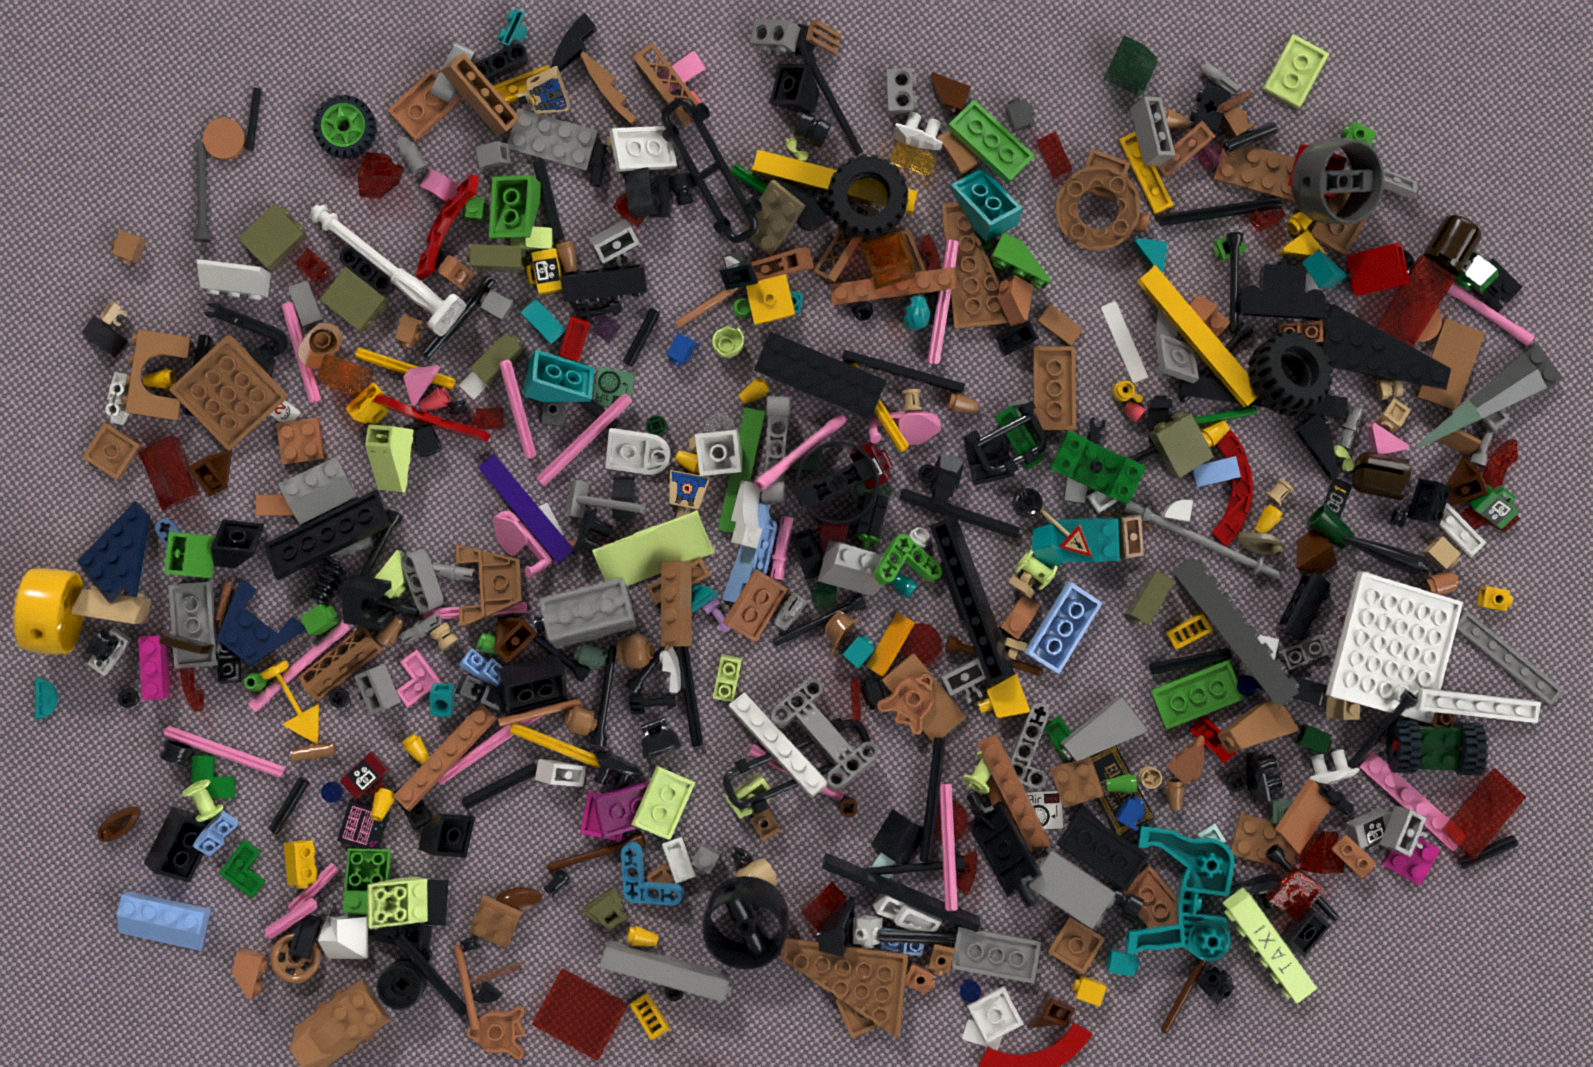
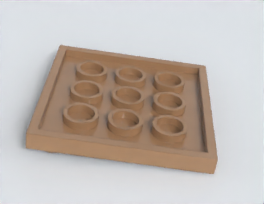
M230 334L222 339L169 389L228 451L289 397Z

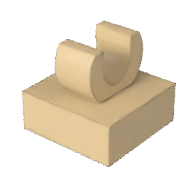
M111 299L99 317L109 325L113 322L116 326H120L121 323L116 320V316L121 314L127 317V314L118 303Z
M1026 571L1021 575L1020 579L1012 576L1008 582L1015 590L1030 599L1035 594V591L1030 587L1035 582V579Z
M1009 637L1004 639V645L1009 646L1007 651L1009 658L1016 659L1018 650H1026L1027 643Z

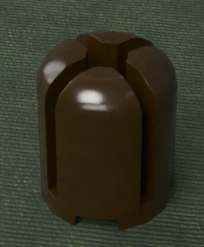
M1448 215L1439 225L1424 250L1422 258L1432 267L1436 264L1446 269L1444 273L1458 276L1479 244L1482 232L1470 219L1458 215Z
M1369 451L1359 455L1354 463L1352 485L1359 493L1401 501L1405 496L1401 494L1406 483L1409 484L1411 466L1407 465L1410 459Z

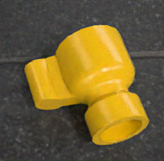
M1120 381L1112 388V396L1117 402L1122 403L1131 399L1135 403H1140L1143 400L1142 395L1134 393L1135 387L1129 381Z

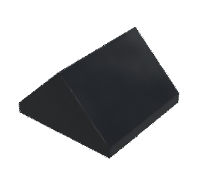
M892 808L871 845L890 859L901 864H909L922 842L923 827Z
M1305 904L1279 936L1300 955L1305 957L1331 925L1313 908Z

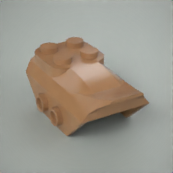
M363 979L346 990L342 988L331 995L333 998L331 1001L326 1003L324 1000L314 1007L316 1011L293 1028L294 1037L289 1046V1051L301 1067H327L345 1053L347 1056L351 1055L358 1049L357 1045L360 1042L364 1041L365 1044L375 1037L374 1032L391 1021V1018Z

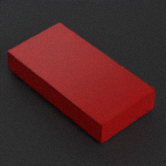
M570 316L558 356L579 362L592 322Z

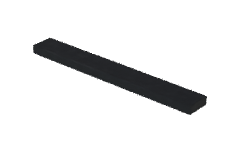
M1198 376L1199 379L1195 383L1181 379L1180 396L1240 404L1220 379ZM1326 395L1321 402L1304 412V414H1319L1325 417L1345 419L1348 398ZM1259 397L1249 404V406L1270 408L1268 405L1264 406L1260 402L1261 399Z
M825 853L823 857L822 869L974 932H977L980 927V916L961 908L955 911H946L944 901L881 875L870 873L862 867L828 853Z

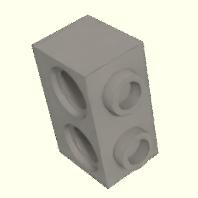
M756 18L750 43L763 53H769V50L779 54L795 52L801 28L789 20Z
M912 68L886 69L888 115H908L910 112H913L914 108H917V95H913V87H916V74H912ZM899 77H903L906 79L907 83L903 86H900L896 83L895 80ZM899 98H905L908 104L906 106H899L896 101Z

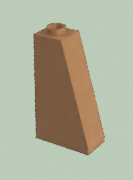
M1269 696L1263 698L1219 733L1217 737L1229 754L1294 733L1299 728L1285 706L1282 705L1278 708Z

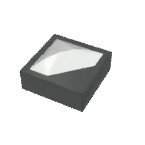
M738 251L722 256L724 267L726 268L744 261V252Z

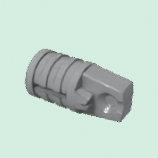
M401 137L396 141L401 149L399 154L412 175H417L428 168V164L415 143L411 144L407 137Z
M792 592L787 602L782 606L774 623L786 631L798 618L808 602Z

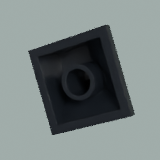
M779 64L769 104L799 113H804L805 111L814 113L820 93L811 65Z
M222 519L211 546L213 565L236 568L251 558L257 548L264 524Z
M438 813L422 829L418 849L434 856L466 858L475 816Z
M850 896L824 922L822 929L818 930L816 942H819V952L844 956L852 936L853 918H855V897Z

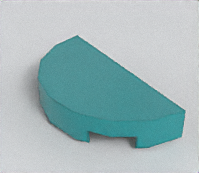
M702 585L691 588L692 613L717 597L716 591Z
M38 677L35 678L36 720L46 718L52 714L57 707L59 699L57 689L53 683Z

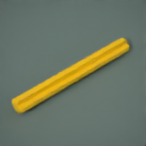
M360 347L357 348L355 358L402 374H406L409 369L419 368L418 366ZM437 373L431 383L453 389L456 380Z
M857 363L851 364V366L860 369ZM879 399L874 413L900 453L904 452L909 448V444Z
M518 723L511 724L509 733L598 769L600 767L593 753Z

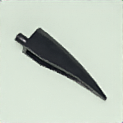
M1349 536L1343 537V540L1398 570L1409 574H1418L1421 571L1426 572L1428 569V564H1426L1425 558L1421 555L1371 540Z

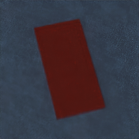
M1423 255L1418 257L1408 273L1410 285L1402 286L1398 289L1375 326L1411 347H1414L1456 279V276Z
M1494 768L1441 831L1471 859H1475L1526 799V796Z

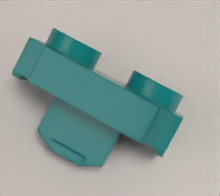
M511 9L505 19L508 21L505 29L502 28L497 36L498 44L508 47L512 39L517 42L524 40L527 34V27L520 24L525 12L519 9Z

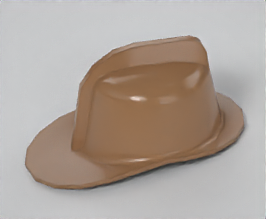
M321 323L313 327L298 347L297 354L300 362L308 368L316 369L324 366L342 344L343 337L339 328L331 323Z
M838 611L828 621L825 633L833 645L829 658L835 655L847 635L860 621V617L854 620L842 611Z

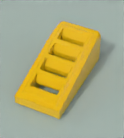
M1204 611L1167 630L1166 634L1175 650H1178L1213 632V627ZM1200 619L1205 627L1203 630L1197 622ZM1192 623L1198 632L1196 634L1193 633L1190 627ZM1182 628H1186L1190 635L1189 638H1186ZM1177 631L1183 640L1180 643L1174 634Z
M648 992L629 1004L650 1040L659 1038L671 1029ZM647 1001L648 1005L639 1010L638 1006ZM652 1009V1013L646 1017L643 1016V1013ZM656 1016L657 1020H655L651 1024L647 1022ZM661 1024L662 1027L654 1032L652 1028Z

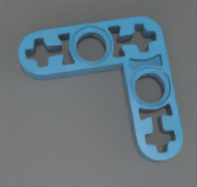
M629 842L621 850L623 894L627 901L659 905H677L681 902L685 892L679 884L644 882L642 848L637 842ZM630 848L632 849V852L636 853L633 857L632 854L628 852ZM628 868H635L638 876H631L628 873ZM633 886H634V891H635V892H638V894H637L636 896L634 895V892H630V890L633 888ZM649 889H656L659 893V897H652L649 893ZM672 891L678 895L676 898H674L673 894H670Z

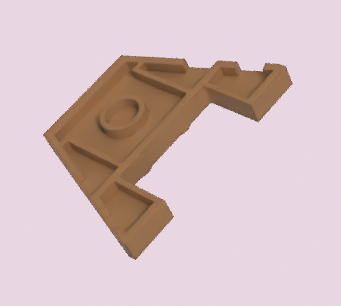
M456 545V561L458 565L479 563L481 605L459 607V623L461 627L523 602L520 559Z

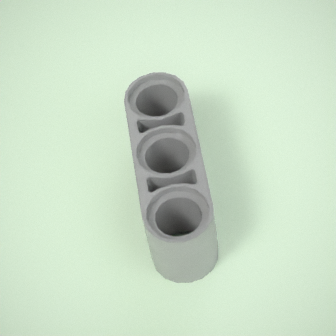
M456 42L442 69L454 57L465 53L473 62L476 51ZM440 71L431 89V94L451 103L457 90Z
M418 549L402 556L401 565L418 610L425 613L441 606L444 601L427 552L423 549Z

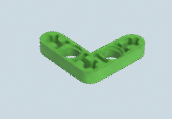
M906 534L898 535L892 539L874 570V578L880 585L892 582L904 562L927 582L937 580L942 575L941 566ZM914 553H916V554L919 556V558H920V562H919V563H917V562L914 560V558H913V554H914ZM890 554L896 558V564L891 562Z

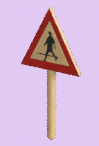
M1041 508L1040 512L1067 536L1059 548L1092 557L1080 524L1070 534Z

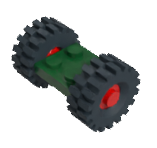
M1396 720L1388 729L1386 735L1388 767L1393 773H1416L1418 769L1454 770L1457 775L1480 776L1485 772V766H1487L1486 758H1488L1487 749L1489 748L1487 744L1488 737L1485 735L1486 729L1483 724L1477 722H1457L1455 727L1418 726L1415 720Z

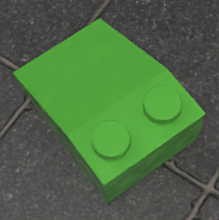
M534 176L492 177L490 239L530 238L540 204L541 183Z

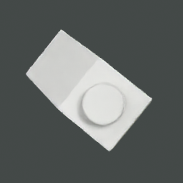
M539 759L535 780L550 785L583 787L587 766Z

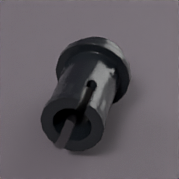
M563 870L556 872V876L543 889L551 897H554L565 884H569L570 877Z

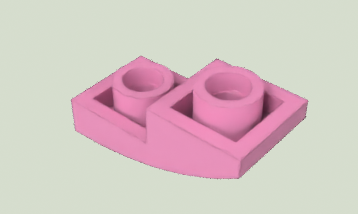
M695 51L671 66L684 83L706 69ZM668 69L659 74L658 77L668 79ZM671 84L670 93L679 88L680 85Z

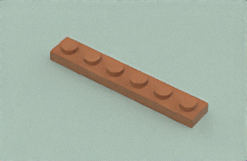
M954 267L830 284L833 306L957 289Z
M480 704L394 794V797L406 810L411 811L498 718L483 704Z
M995 734L978 741L977 745L1030 852L1050 845V840L998 735Z

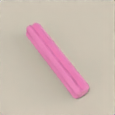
M333 863L330 864L316 878V883H310L309 887L305 888L288 905L289 910L292 911L309 898H313L339 872L338 867Z
M309 898L266 927L265 935L273 939L318 908L317 901Z

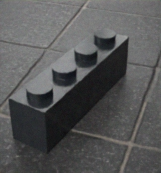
M644 263L561 273L560 276L564 302L569 301V304H578L582 302L581 300L590 299L591 302L601 301L602 297L620 299L623 298V295L631 294L632 297L643 296L648 290Z

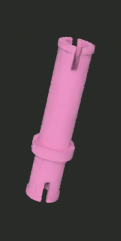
M781 516L775 554L772 555L774 560L770 578L784 579V570L789 559L787 554L794 518Z

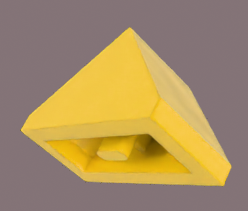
M1309 230L1279 250V255L1305 259L1318 249L1325 255L1326 253Z

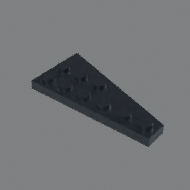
M1334 304L1332 305L1322 352L1325 356H1328V364L1333 369L1447 390L1451 373L1450 367Z

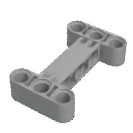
M768 396L767 399L768 430L765 472L786 457L787 428L791 405L789 397ZM779 423L783 425L784 429L781 434H774L772 432L774 424ZM775 444L782 447L781 454L777 456L772 455L770 452L771 447ZM785 472L762 491L763 502L785 503Z
M813 678L807 680L774 707L771 721L777 728H784L795 719L835 765L828 773L826 781L828 782L827 788L837 792L842 790L874 763L878 755V748L872 742H865L855 751L814 705L821 697L823 686L818 679ZM811 686L816 687L818 693L810 694L807 688ZM795 699L800 700L802 706L794 707L791 702ZM780 712L784 713L786 719L780 721L775 715ZM869 749L873 752V756L870 758L865 757L862 751ZM852 762L857 765L858 769L850 771L846 765ZM838 776L842 782L836 785L831 782L830 778Z

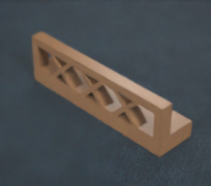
M653 42L633 56L635 64L666 104L679 97L687 98L695 106L699 104ZM653 50L657 55L656 63L647 62L643 56ZM658 67L668 69V79H661L657 76ZM671 84L681 86V96L670 93ZM682 106L672 111L684 128L691 123L689 113L686 114Z
M859 201L852 208L856 212L859 207L868 213L867 216L879 213L875 208L872 207L870 209ZM839 229L813 272L830 283L835 284L862 242L863 237L857 236L845 240L843 231ZM843 244L844 252L842 255L834 257L832 252L834 245ZM829 253H830V254H831V258L826 259L827 256H828ZM832 261L833 269L829 276L819 270L823 263Z
M361 626L298 675L305 691L316 701H319L384 649L372 637L369 629ZM362 634H365L366 637L362 639L360 642H357L358 638ZM348 647L347 652L340 655L342 650ZM329 660H332L331 664L327 668H324L325 664ZM315 673L314 678L307 682L306 679Z

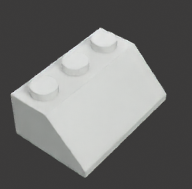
M197 259L200 288L207 290V294L219 295L220 292L227 293V296L240 298V295H248V299L258 301L261 300V297L268 298L271 273L265 269L256 266Z

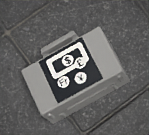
M1378 808L1346 822L1349 837L1361 849L1370 850L1379 846L1391 817L1390 812Z

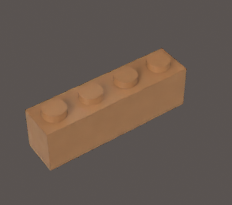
M465 53L454 57L440 70L496 136L507 132L520 119Z
M661 562V646H692L691 562Z

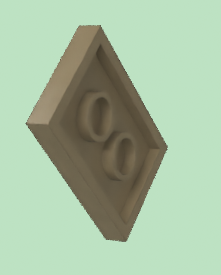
M772 180L759 199L762 204V210L755 214L758 221V229L749 238L769 256L776 255L806 206L778 182ZM748 219L740 232H744L749 228L750 223Z

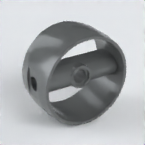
M1329 138L1312 143L1299 156L1292 175V193L1297 207L1310 220L1323 224L1346 225L1364 220L1374 211L1379 203L1384 186L1383 167L1376 151L1367 143L1351 138ZM1338 148H1341L1347 155L1352 170L1324 171L1329 158ZM1351 192L1345 206L1334 215L1328 208L1323 193Z

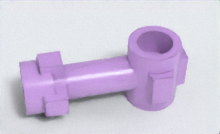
M715 597L702 607L707 614L711 612L719 623L717 626L718 630L724 634L731 628L723 623L725 617L718 608L721 603Z

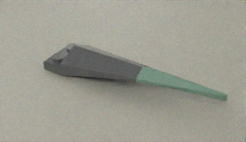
M1537 344L1519 356L1418 443L1414 449L1421 448L1491 414L1536 395L1557 383L1563 377L1540 345Z

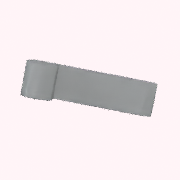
M1034 702L1029 707L1031 712H1028L1025 716L1009 759L1013 766L1019 765L1021 767V773L1018 775L1021 783L1038 789L1045 785L1046 775L1038 768L1030 766L1049 717V708L1041 702ZM1042 706L1041 710L1044 713L1043 715H1038L1037 721L1040 722V725L1031 722L1030 718L1035 720L1037 714L1034 712V709H1039ZM1029 726H1035L1037 730L1033 737L1026 735V729ZM1024 745L1028 746L1029 753L1024 757L1020 756L1018 753L1019 748ZM1039 773L1041 775L1040 782L1033 784L1030 780L1032 774Z

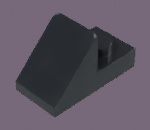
M1030 320L996 337L1004 356L1039 339Z

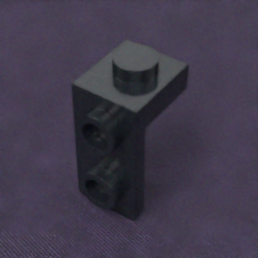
M1165 395L1154 396V399L1147 401L1148 443H1153L1149 433L1154 430V426L1169 421V409L1173 407L1172 399H1166Z

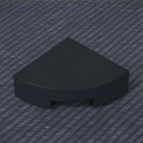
M486 981L473 1000L478 1003H490L498 1000L503 993Z

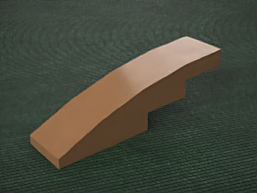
M582 52L580 54L602 96L631 127H634L638 123L637 117L624 107L627 100L625 96L614 88L617 83L615 77L585 52Z

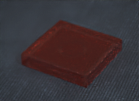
M1294 866L1266 897L1271 903L1295 919H1298L1326 889Z

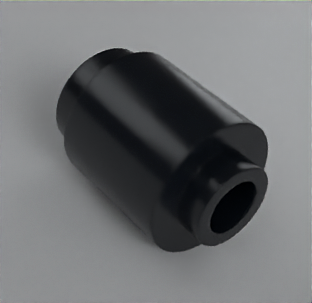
M873 677L863 681V686L860 687L865 703L870 707V710L877 709L878 701L886 698L880 681H875Z

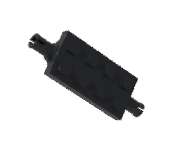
M977 791L970 793L966 798L975 813L974 819L968 825L1007 897H1012L1018 892L1026 908L1034 906V904L1038 903V900L1029 886L1030 883L1043 874L1003 801H998L990 807L985 806Z

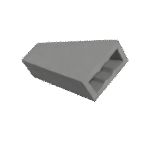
M1117 696L1059 744L1063 748L1061 749L1062 754L1068 760L1079 761L1139 736L1148 730L1125 700Z

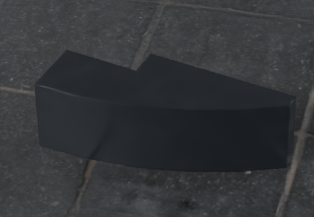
M585 13L566 32L554 55L551 68L558 66L560 73L579 58L582 52L587 51L583 42L597 32L596 25Z

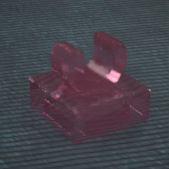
M1208 143L1194 157L1208 171L1223 159L1219 154L1223 149L1218 143L1214 147Z

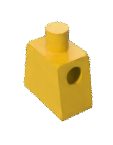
M1017 674L1002 679L986 688L985 691L988 698L977 702L981 714L993 710L996 718L1031 712Z

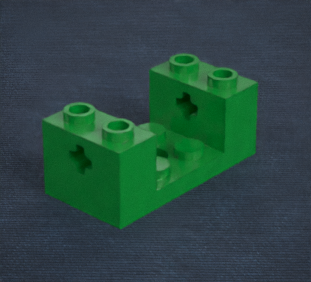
M1066 430L1049 469L1129 505L1146 466ZM1093 461L1100 462V472H1091L1090 464Z

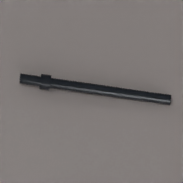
M804 40L798 42L797 46L804 57V63L811 65L814 77L856 156L864 151L816 63L815 55L811 54Z

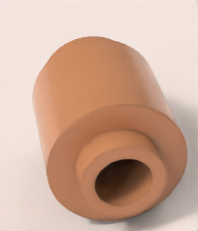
M1451 571L1430 576L1429 579L1425 580L1426 590L1438 595L1456 591L1459 585L1456 574H1452Z

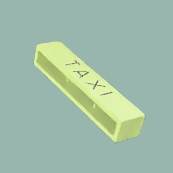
M1241 888L1222 902L1227 909L1224 913L1231 922L1234 920L1237 922L1238 926L1235 928L1243 938L1247 936L1250 940L1247 942L1248 946L1254 953L1258 952L1260 954L1258 960L1265 969L1270 968L1272 972L1269 975L1276 984L1281 983L1283 987L1280 990L1288 1000L1292 998L1298 1004L1317 989L1244 888Z

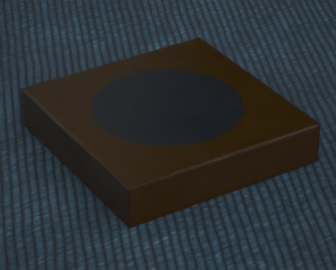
M175 634L161 635L159 644L197 654L212 653L214 648L213 644Z

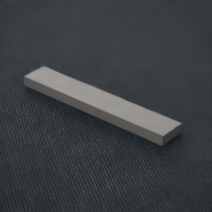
M1467 610L1461 613L1456 631L1547 706H1552L1564 690Z

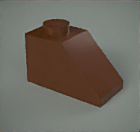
M932 72L929 81L941 107L945 108L944 111L949 114H959L963 110L971 86Z

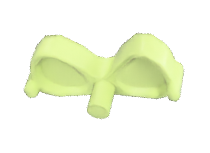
M787 138L785 141L786 148L797 160L807 162L809 152L797 151L796 138Z
M1334 446L1335 457H1339L1340 460L1343 459L1342 470L1345 472L1352 471L1354 463L1343 446Z

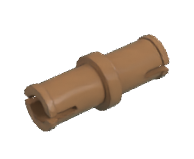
M331 742L321 745L309 744V747L291 749L292 762L307 759L314 761L319 757L334 756L335 746Z

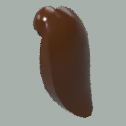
M135 806L127 807L108 816L98 829L97 837L99 841L110 842L127 834L137 822L141 812L140 808Z
M516 887L502 892L495 900L522 912L537 905L542 900L543 895L538 890L532 888Z

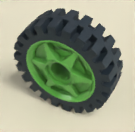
M343 94V96L335 95V98L330 97L326 103L322 102L320 104L321 108H317L316 116L313 117L314 125H312L317 142L327 153L340 159H351V157H359V154H365L366 149L372 147L371 143L375 142L377 122L374 114L363 101L354 96L350 97ZM349 123L348 130L341 131V125Z

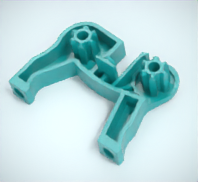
M1138 826L1136 847L1158 846L1183 865L1184 869L1181 873L1176 893V923L1128 930L1126 932L1124 952L1134 955L1139 951L1147 949L1165 950L1183 947L1204 961L1221 959L1228 952L1231 943L1227 918L1196 913V910L1200 911L1201 898H1198V893L1229 897L1235 865L1231 849L1225 843L1212 838H1188L1174 830Z

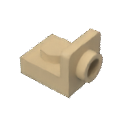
M1393 398L1382 415L1374 423L1393 434L1402 426L1411 410Z

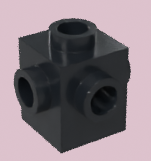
M1216 967L1207 971L1204 977L1197 983L1216 1005L1223 999L1228 998L1235 989L1230 982L1233 978L1225 970L1220 972Z

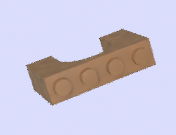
M138 329V334H133L132 346L136 347L135 353L130 354L129 366L132 367L131 375H127L125 384L129 391L128 396L124 395L122 408H126V413L178 421L181 402L178 399L156 396L148 392L142 383L141 373L144 365L150 359L157 356H169L188 360L190 337Z

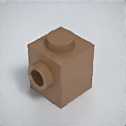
M120 230L118 237L112 243V254L117 256V261L130 265V262L138 264L146 240Z

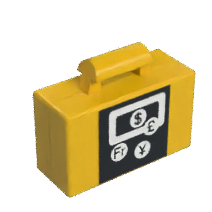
M556 248L532 252L533 264L526 266L528 283L537 284L539 295L562 292L561 268ZM533 268L536 280L532 279L531 269Z

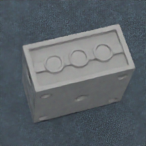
M623 578L539 599L548 640L556 649L638 628L628 587Z

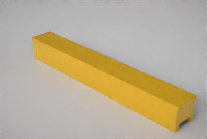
M757 150L754 165L751 168L752 174L771 179H781L790 184L828 193L831 177L837 171L762 150ZM863 178L855 181L848 191V199L882 208L886 206L887 191L879 181ZM908 189V203L905 214L913 215L918 191Z
M1154 265L1149 269L1150 271L1137 281L1138 285L1217 378L1233 394L1243 408L1248 406L1259 397L1255 396L1253 392L1255 390L1253 386H1250V376H1248V373L1157 266Z

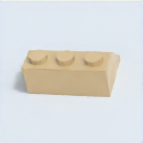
M91 585L90 589H82L72 608L71 614L131 624H143L148 621L151 598H145V594L139 592L138 596L134 598L124 594L123 590L113 602H110L95 585Z

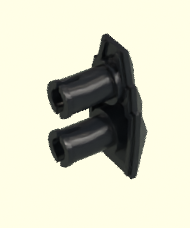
M940 453L929 480L931 481L932 504L944 507L949 497L953 496L955 489H958L964 460Z
M596 507L581 519V526L573 547L574 556L582 549L593 554V549L605 546L587 538L588 531H594L606 538L611 533L612 525L610 526L596 519L595 515L598 511Z
M612 751L593 752L597 763L600 765L594 777V781L598 784L606 785L612 769L619 772L612 785L617 790L625 788L631 776L643 775L638 766L626 761L621 756L615 755Z
M1247 752L1246 775L1248 791L1255 801L1271 802L1269 790L1280 788L1283 783L1279 775L1266 778L1263 770L1276 767L1277 759L1273 754L1258 759L1255 752Z
M1266 873L1235 884L1232 888L1235 893L1244 888L1255 903V894H1263V906L1273 909L1277 907L1276 891L1286 890L1287 886L1280 876Z

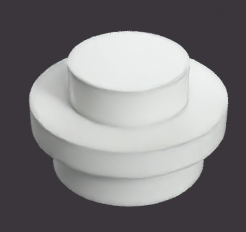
M917 527L910 532L909 537L920 547H925L929 543L930 535L924 528Z

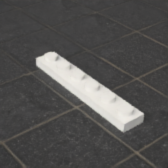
M1419 688V702L1416 709L1538 723L1541 702Z
M745 692L728 705L732 713L811 798L827 786L828 782Z

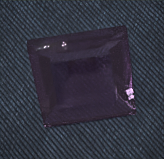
M604 314L593 329V332L610 343L621 326Z

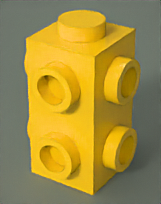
M313 840L283 843L287 885L296 886V889L308 888L310 883H316L317 868L315 866Z

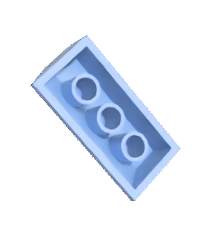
M129 891L121 895L117 912L118 931L121 934L201 951L211 909Z

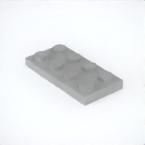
M520 108L517 109L516 114L520 119L512 126L508 140L509 150L578 170L588 171L594 144L599 133L598 130Z
M212 582L168 585L172 634L214 645L213 652L207 654H197L173 647L174 669L218 665L216 660L217 637Z
M958 926L951 969L1034 984L1041 948L1040 940L979 929L977 932H974L965 927Z

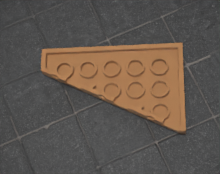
M786 938L781 950V960L808 976L823 989L834 994L838 999L846 1002L858 1013L872 1020L877 1026L882 1027L896 1038L900 1037L909 954L847 946L842 957L819 952V942Z

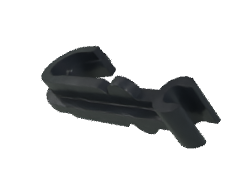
M218 302L207 304L215 309V312H204L207 317L223 320L275 340L279 346L277 350H272L274 356L285 352L288 346V339L281 329L225 308Z

